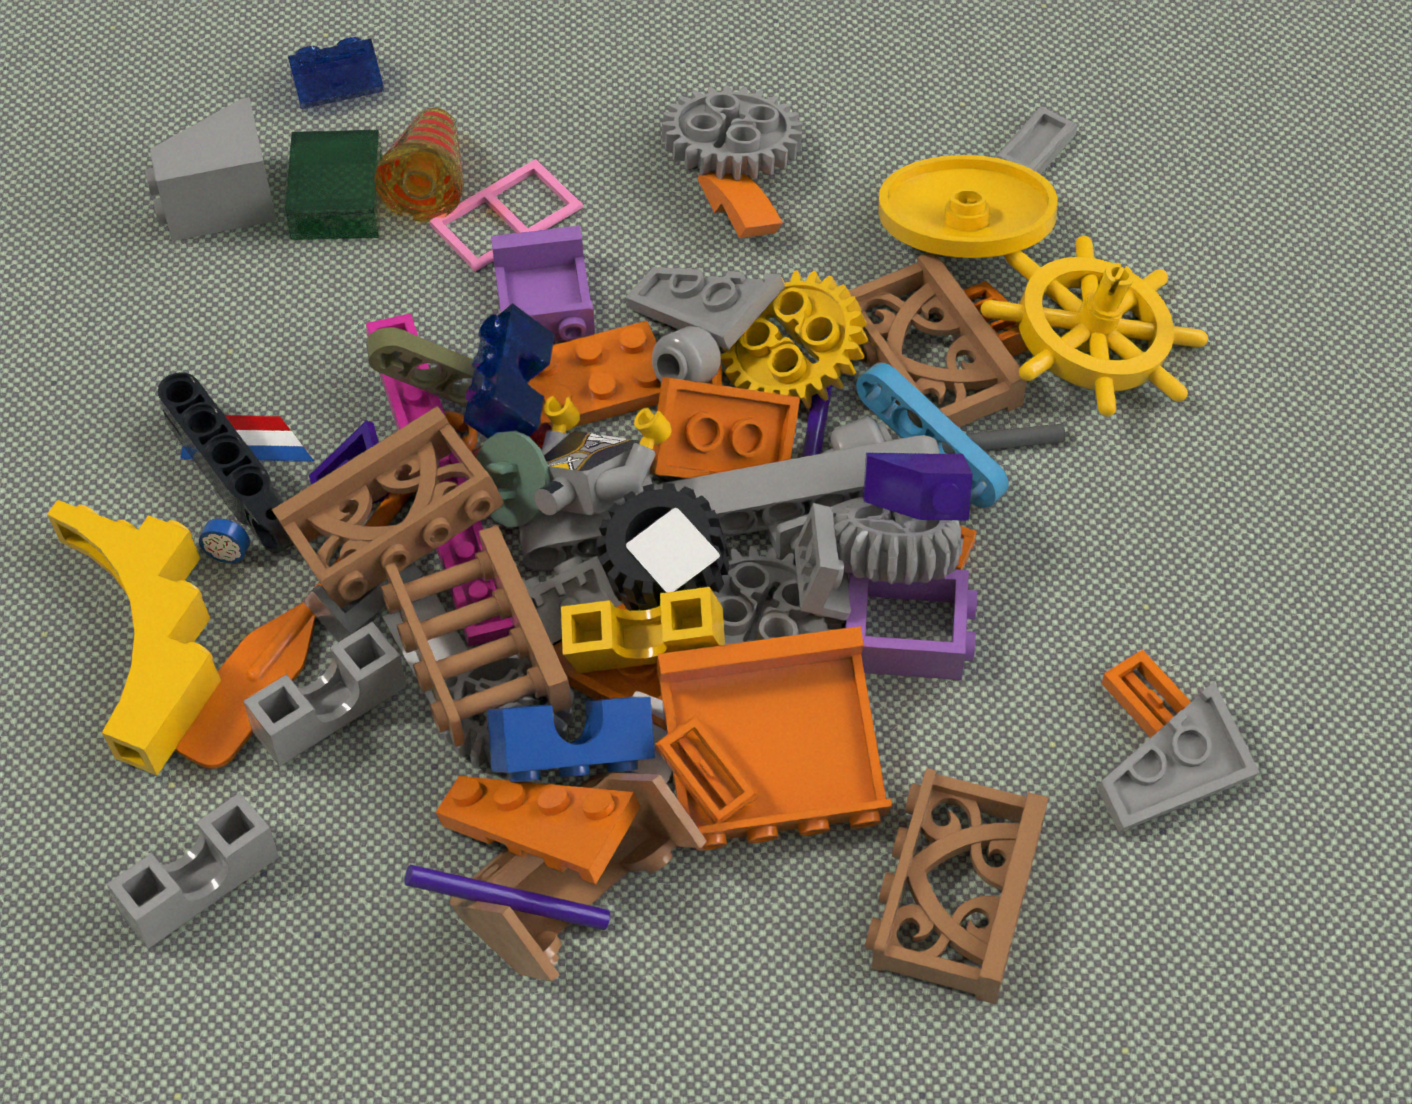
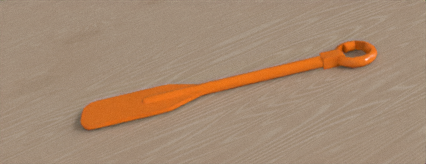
M444 411L449 424L460 432L467 431L469 436H463L461 439L473 453L478 440L477 429L472 420L458 412ZM390 492L363 526H388L413 493L396 494ZM340 556L336 559L332 566L341 561ZM304 601L252 631L242 640L217 671L221 682L176 747L175 751L208 769L223 767L234 759L253 734L243 701L286 674L294 682L306 664L317 617L304 604Z

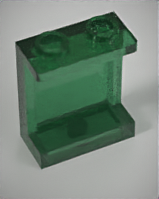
M379 130L304 131L291 133L285 214L291 240L379 238L380 222L377 211L379 166H381L383 159Z

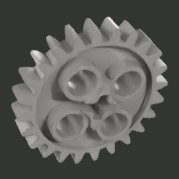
M725 85L723 92H717L714 88L708 87L707 94L693 90L691 99L679 96L678 104H669V112H664L662 142H665L666 152H673L672 160H685V169L699 166L700 175H705L709 171H716L718 179L723 178L726 173H732L735 180H740L741 173H747L753 179H757L758 171L760 170L773 175L774 166L785 169L787 168V160H796V153L801 151L803 123L798 121V112H790L791 105L789 103L778 105L779 97L777 96L765 99L763 98L762 90L752 95L748 94L747 87H742L739 92H732L729 85Z
M750 546L748 557H742L736 549H731L728 560L730 565L728 575H721L724 586L719 593L713 591L723 607L725 645L742 643L748 640L751 635L752 625L760 618L766 597L772 587H778L773 595L771 607H767L763 614L758 632L753 641L771 639L770 637L778 638L841 629L843 620L819 617L800 610L796 566L793 565L794 554L789 553L783 560L776 559L775 549L771 547L766 557L759 556L754 546Z

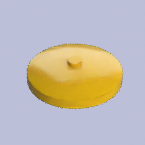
M950 155L917 161L892 173L883 182L879 190L878 214L881 224L893 237L913 248L950 257H994L1024 250L1043 240L1055 226L1058 197L1054 187L1045 177L1021 164L988 156Z

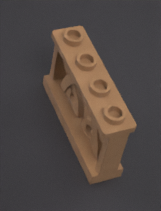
M925 253L918 256L917 263L854 289H848L851 296H855L862 309L861 313L867 322L863 330L868 337V342L859 345L865 355L864 359H860L865 367H872L876 363L889 364L923 395L931 393L938 396V404L944 400L946 389H954L956 395L955 402L939 410L958 427L1003 408L1009 412L1023 406L1027 381L1022 380L1019 376L1020 366L937 254ZM917 290L906 302L898 298ZM881 304L889 306L898 312L895 315L885 309L875 310V316L880 317L883 321L879 324H873L864 311ZM935 313L940 322H930L929 315ZM911 325L930 335H951L955 341L947 352L946 368L923 364L902 355L904 340ZM961 355H966L971 363H965L962 361V369H958L956 365V358ZM987 388L983 391L966 397V390L968 389ZM907 410V415L913 424L923 428L921 419L916 413Z
M436 406L278 505L272 511L330 599L334 600L340 608H343L387 580L386 565L395 563L398 572L403 571L410 564L437 547L442 546L454 536L502 507L504 501L492 477L485 471L449 424L446 416ZM451 453L459 461V463L443 467L439 465V461ZM452 477H465L469 479L459 486L453 482H441ZM417 491L408 515L398 525L382 527L362 526L369 517L372 503L389 492L407 494ZM323 534L328 539L316 554L309 543ZM341 544H344L340 550L341 561L329 567L332 554Z
M926 768L922 784L912 783L905 808V813L912 815L908 829L903 827L898 829L892 857L899 859L895 874L887 871L885 873L878 902L886 904L882 920L872 918L865 949L873 951L872 969L882 972L884 969L976 994L975 999L996 1004L1044 823L1049 797L1030 792L1025 797L936 774L937 770ZM943 803L962 807L969 817L970 827L960 830L959 819L950 811H948L949 824L938 826L932 821L931 813L934 808ZM980 812L1020 823L981 825ZM923 833L932 843L916 854ZM988 847V858L992 854L1002 855L1005 858V863L999 867L987 865L983 859L981 848ZM970 851L971 862L976 873L990 886L1002 890L1000 897L979 896L972 898L960 905L951 917L935 896L926 875L944 861ZM908 884L915 904L901 907ZM975 912L982 913L989 921L985 928L975 927L972 919L969 921L966 930L960 926L970 914ZM911 922L919 928V932L912 937V941L917 942L926 939L933 930L938 934L939 939L929 949L918 952L904 948L898 941L897 932L901 925ZM949 945L967 959L982 966V968L940 957Z

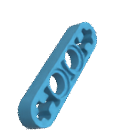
M876 363L858 378L856 388L860 399L901 438L930 436L937 441L940 454H946L941 443L944 442L950 445L956 454L964 455L973 473L970 500L972 504L981 508L990 507L1007 492L1009 487L1008 478L1001 466L895 368L886 363ZM896 400L900 402L899 405L895 403ZM907 410L916 413L921 419L923 428L913 424L907 415Z

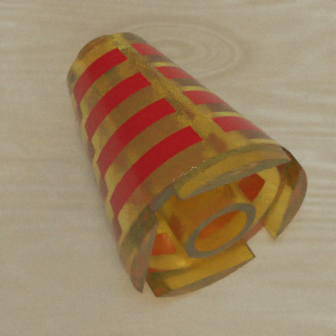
M433 107L419 112L379 161L375 173L376 191L382 202L397 215L402 217V213L406 212L414 215L413 221L430 222L435 217L444 218L448 216L459 205L464 189L458 129L454 117L443 109Z

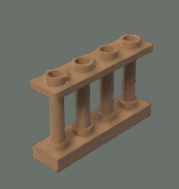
M498 525L479 531L482 551L475 554L476 559L404 584L395 563L385 566L389 584L381 586L390 615L399 612L403 623L397 625V629L406 653L415 651L419 662L413 664L419 686L423 693L431 690L436 702L430 704L436 727L439 733L449 731L455 747L465 744L461 720L486 712L487 709H494L533 694L536 698L545 696L548 705H553V714L571 707L567 676ZM479 578H483L485 582L493 580L497 590L492 591V597L419 622L411 603ZM496 616H500L501 620L510 618L514 629L509 630V636L438 661L435 660L428 640ZM513 655H517L519 659L527 656L532 667L526 670L527 675L461 699L452 700L444 680Z

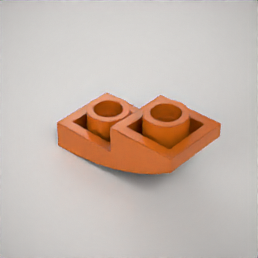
M716 171L708 172L705 175L699 174L697 179L714 213L726 212L739 238L775 234L783 222L760 187L745 173H741L740 180H735L732 173H726L721 179L716 177Z

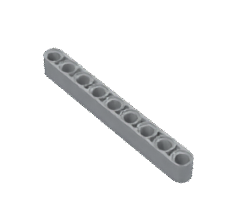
M925 435L913 436L667 483H674L677 491L686 486L694 490L696 498L701 495L709 501L711 510H715L724 537L766 530L768 525H774L773 521H776L779 525L807 515L813 503L830 507L863 496L866 453L940 454L934 438ZM663 483L654 485L655 490L662 489ZM561 510L554 515H546L542 512L539 518L530 524L519 526L523 563L532 570L546 571L553 570L559 564L580 555L583 562L595 556L599 559L597 538L602 537L599 527L602 519L611 520L608 510L592 516Z

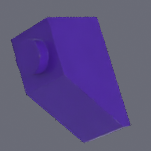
M866 453L863 501L918 520L969 521L973 473L963 454Z

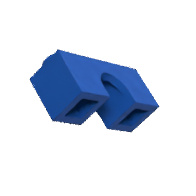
M623 697L585 701V728L581 735L570 743L563 740L555 729L553 705L487 709L492 772L509 773L510 782L541 779L540 770L558 768L559 777L590 774L589 765L607 763L608 772L638 770V760L655 758L651 698Z

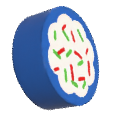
M212 519L205 524L199 537V545L208 556L217 561L238 563L243 560L249 548L250 537L243 527L231 520Z

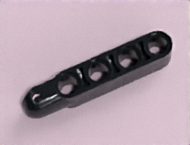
M185 372L174 373L165 377L160 382L157 393L167 425L236 519L242 524L247 525L262 546L268 551L280 553L294 545L272 509L282 504L284 500L272 486L267 470L201 383L193 375Z

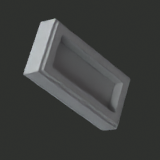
M1041 106L994 158L1021 164L1041 175L1074 138L1078 124Z

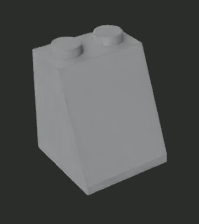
M249 97L232 103L150 149L153 168L145 169L147 183L151 196L160 195V198L153 199L158 224L168 225L172 241L277 221Z

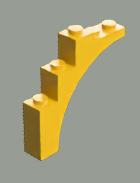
M57 500L47 513V516L59 541L89 556L111 574L128 596L131 605L134 627L131 668L120 701L105 725L102 734L115 759L158 776L221 682L212 660V654L202 645L195 643L211 618L200 590L193 584L185 581L200 560L199 553L192 539V533L187 527L177 521L169 520L165 522L149 515L140 528L137 529L133 524L125 520L113 521L102 517L85 505H77L76 507Z

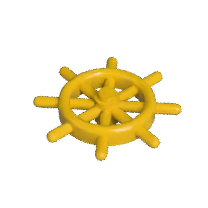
M1086 235L1078 237L1075 241L1076 257L1057 259L1042 267L1022 251L1005 255L1007 263L1029 281L1018 304L986 300L982 303L980 310L983 316L987 318L1018 323L1021 337L1026 347L1034 356L1019 368V376L1022 380L1032 381L1046 370H1049L1071 384L1095 390L1098 411L1105 417H1110L1116 412L1115 392L1136 388L1148 381L1173 401L1182 402L1187 398V388L1167 372L1162 365L1173 344L1197 348L1203 347L1208 342V335L1200 329L1174 326L1169 309L1156 292L1168 282V274L1165 270H1154L1141 279L1129 267H1121V263H1111L1095 259L1093 242ZM1067 288H1081L1082 300ZM1048 296L1063 310L1043 307V298ZM1130 310L1139 321L1123 319L1122 316ZM1051 327L1069 329L1070 331L1059 337ZM1128 338L1147 340L1148 350L1143 352ZM1108 347L1124 360H1110ZM1077 348H1079L1080 350H1082V351H1084V352H1090V355L1085 354V353H1083V352L1077 350Z

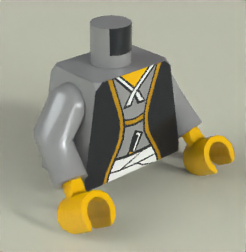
M554 396L547 399L544 404V412L553 423L552 431L546 432L542 453L549 467L550 482L538 489L534 495L535 503L541 512L546 515H554L561 510L590 516L598 515L610 509L614 503L619 504L625 501L623 496L633 491L636 495L644 491L643 486L652 484L650 466L656 455L653 447L666 441L672 432L669 421L660 411H657L654 415L649 408H644L636 415L634 425L643 435L641 441L573 431L566 435V431L574 428L580 421L578 409L569 397L566 398L563 408H561V405Z

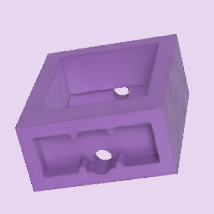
M955 569V572L946 575L943 579H931L926 584L912 582L910 585L905 583H893L890 585L889 582L885 581L873 583L869 578H856L853 576V573H850L848 592L851 612L846 620V628L861 626L864 642L861 653L864 673L962 680L964 661H974L976 632L966 631L967 619L975 620L977 608V590H968L969 570ZM868 597L954 603L952 642L865 636Z

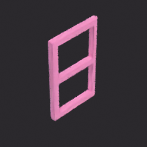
M535 159L430 220V226L471 267L472 271L476 272L494 261L493 250L477 258L446 226L447 224L486 202L516 233L546 230L582 209L583 204ZM535 174L566 206L527 228L496 196Z

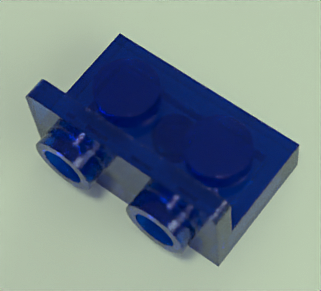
M359 37L345 38L336 44L337 46L320 49L318 46H307L297 50L295 55L288 56L291 77H293L300 109L384 92V85L372 39L361 40Z

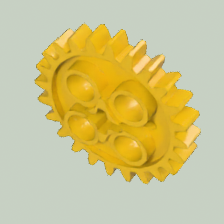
M798 270L793 272L790 282H784L785 288L729 350L723 348L725 352L720 356L726 368L724 372L736 388L800 397L806 408H810L812 395L818 394L826 401L828 400L827 387L832 385L841 390L844 388L839 378L842 373L847 375L856 374L850 360L864 359L865 355L859 345L868 342V337L863 330L867 322L861 313L862 309L855 296H851L844 284L837 286L830 275L821 281L816 271H812L806 281H804ZM775 318L798 344L803 343L807 352L817 359L818 362L811 363L794 342L788 337L783 338L779 329L768 320ZM829 335L827 338L820 341L821 338ZM795 366L792 370L786 372L789 368Z

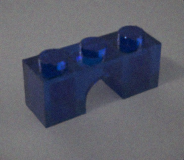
M512 303L500 314H491L481 325L478 332L480 337L478 353L472 362V368H474L472 382L465 395L467 406L463 422L487 439L496 433L517 431L530 436L539 429L544 396L533 389L527 382L550 365L555 334Z

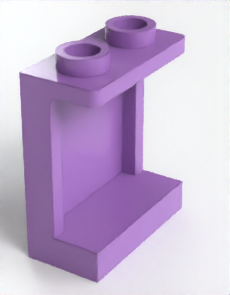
M580 226L491 236L505 348L527 347L535 344L565 340L571 341L595 334L594 310L590 300Z

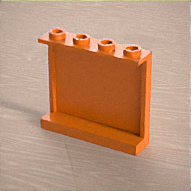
M861 626L658 654L657 672L667 734L697 713L759 793L758 799L751 804H747L738 814L731 816L726 822L713 824L673 772L676 797L707 840L701 848H696V850L719 849L727 846L726 839L746 836L748 843L768 842L778 839V832L798 829L800 836L818 835L830 831L829 824L849 822L850 828L853 829L867 828L880 824V817L888 815L892 802L891 798L886 799L861 656L864 647ZM693 730L689 732L686 736L736 799L742 793ZM677 742L671 746L719 810L725 807L724 803Z

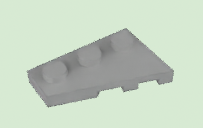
M653 267L629 292L625 299L631 310L674 328L682 329L687 326L701 327L711 334L718 346L729 350L785 288L780 274L765 273L763 279L745 278L743 272L728 271L725 277L704 276L699 269Z
M1213 682L1155 735L1107 775L1096 787L1120 833L1251 780L1260 772L1215 682Z

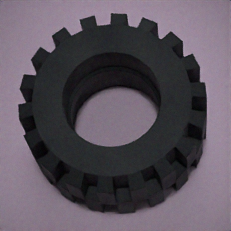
M663 483L662 489L655 490L653 484L643 486L644 492L635 495L633 491L623 496L625 499L624 504L620 506L614 503L608 510L611 520L602 519L599 527L602 537L597 538V550L600 554L599 560L612 591L618 601L623 600L626 609L629 611H638L640 609L642 611L660 606V593H667L627 549L626 544L673 508H678L720 554L716 561L676 591L710 587L714 592L719 593L724 586L721 575H728L730 565L727 559L729 551L715 510H711L709 501L702 495L696 498L694 490L686 486L677 491L674 483Z

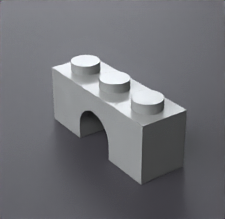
M373 622L330 647L332 655L331 664L327 671L315 682L304 687H297L286 674L243 701L253 733L279 767L406 688L400 654Z
M240 792L196 822L199 829V837L194 846L184 856L172 863L160 864L151 853L107 883L119 913L147 949L279 858L270 827Z

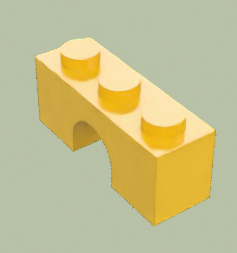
M710 587L660 593V606L642 611L619 609L610 600L561 607L563 655L578 673L656 664L658 654L725 645L723 607Z

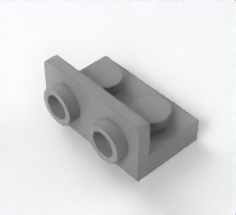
M813 503L794 546L800 610L819 617L847 620L851 612L846 572H844V562L838 560L832 507Z
M580 555L575 556L556 566L554 571L557 575L540 583L537 576L524 581L552 645L562 641V606L610 600L615 607L622 604L614 595L597 556L585 562L582 561Z

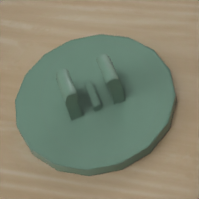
M517 431L494 434L484 442L476 457L485 471L492 477L504 501L503 506L492 512L490 517L506 527L526 526L539 518L542 513L535 503L534 495L538 489L550 482L548 464L541 449L530 437Z

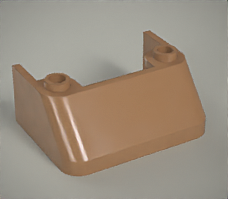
M603 772L590 777L577 787L634 792L640 804V809L596 885L582 880L577 871L566 868L561 872L546 866L543 858L529 853L525 857H521L509 852L508 848L504 849L474 875L472 879L591 905L628 871L639 872L646 870L647 873H653L671 860L673 856L671 851L676 846L701 848L707 840L660 774ZM452 896L449 904L460 919L519 975L550 982L560 975L554 967L559 959L557 952L562 945L557 935L570 924L569 922L515 911L510 906L475 902Z

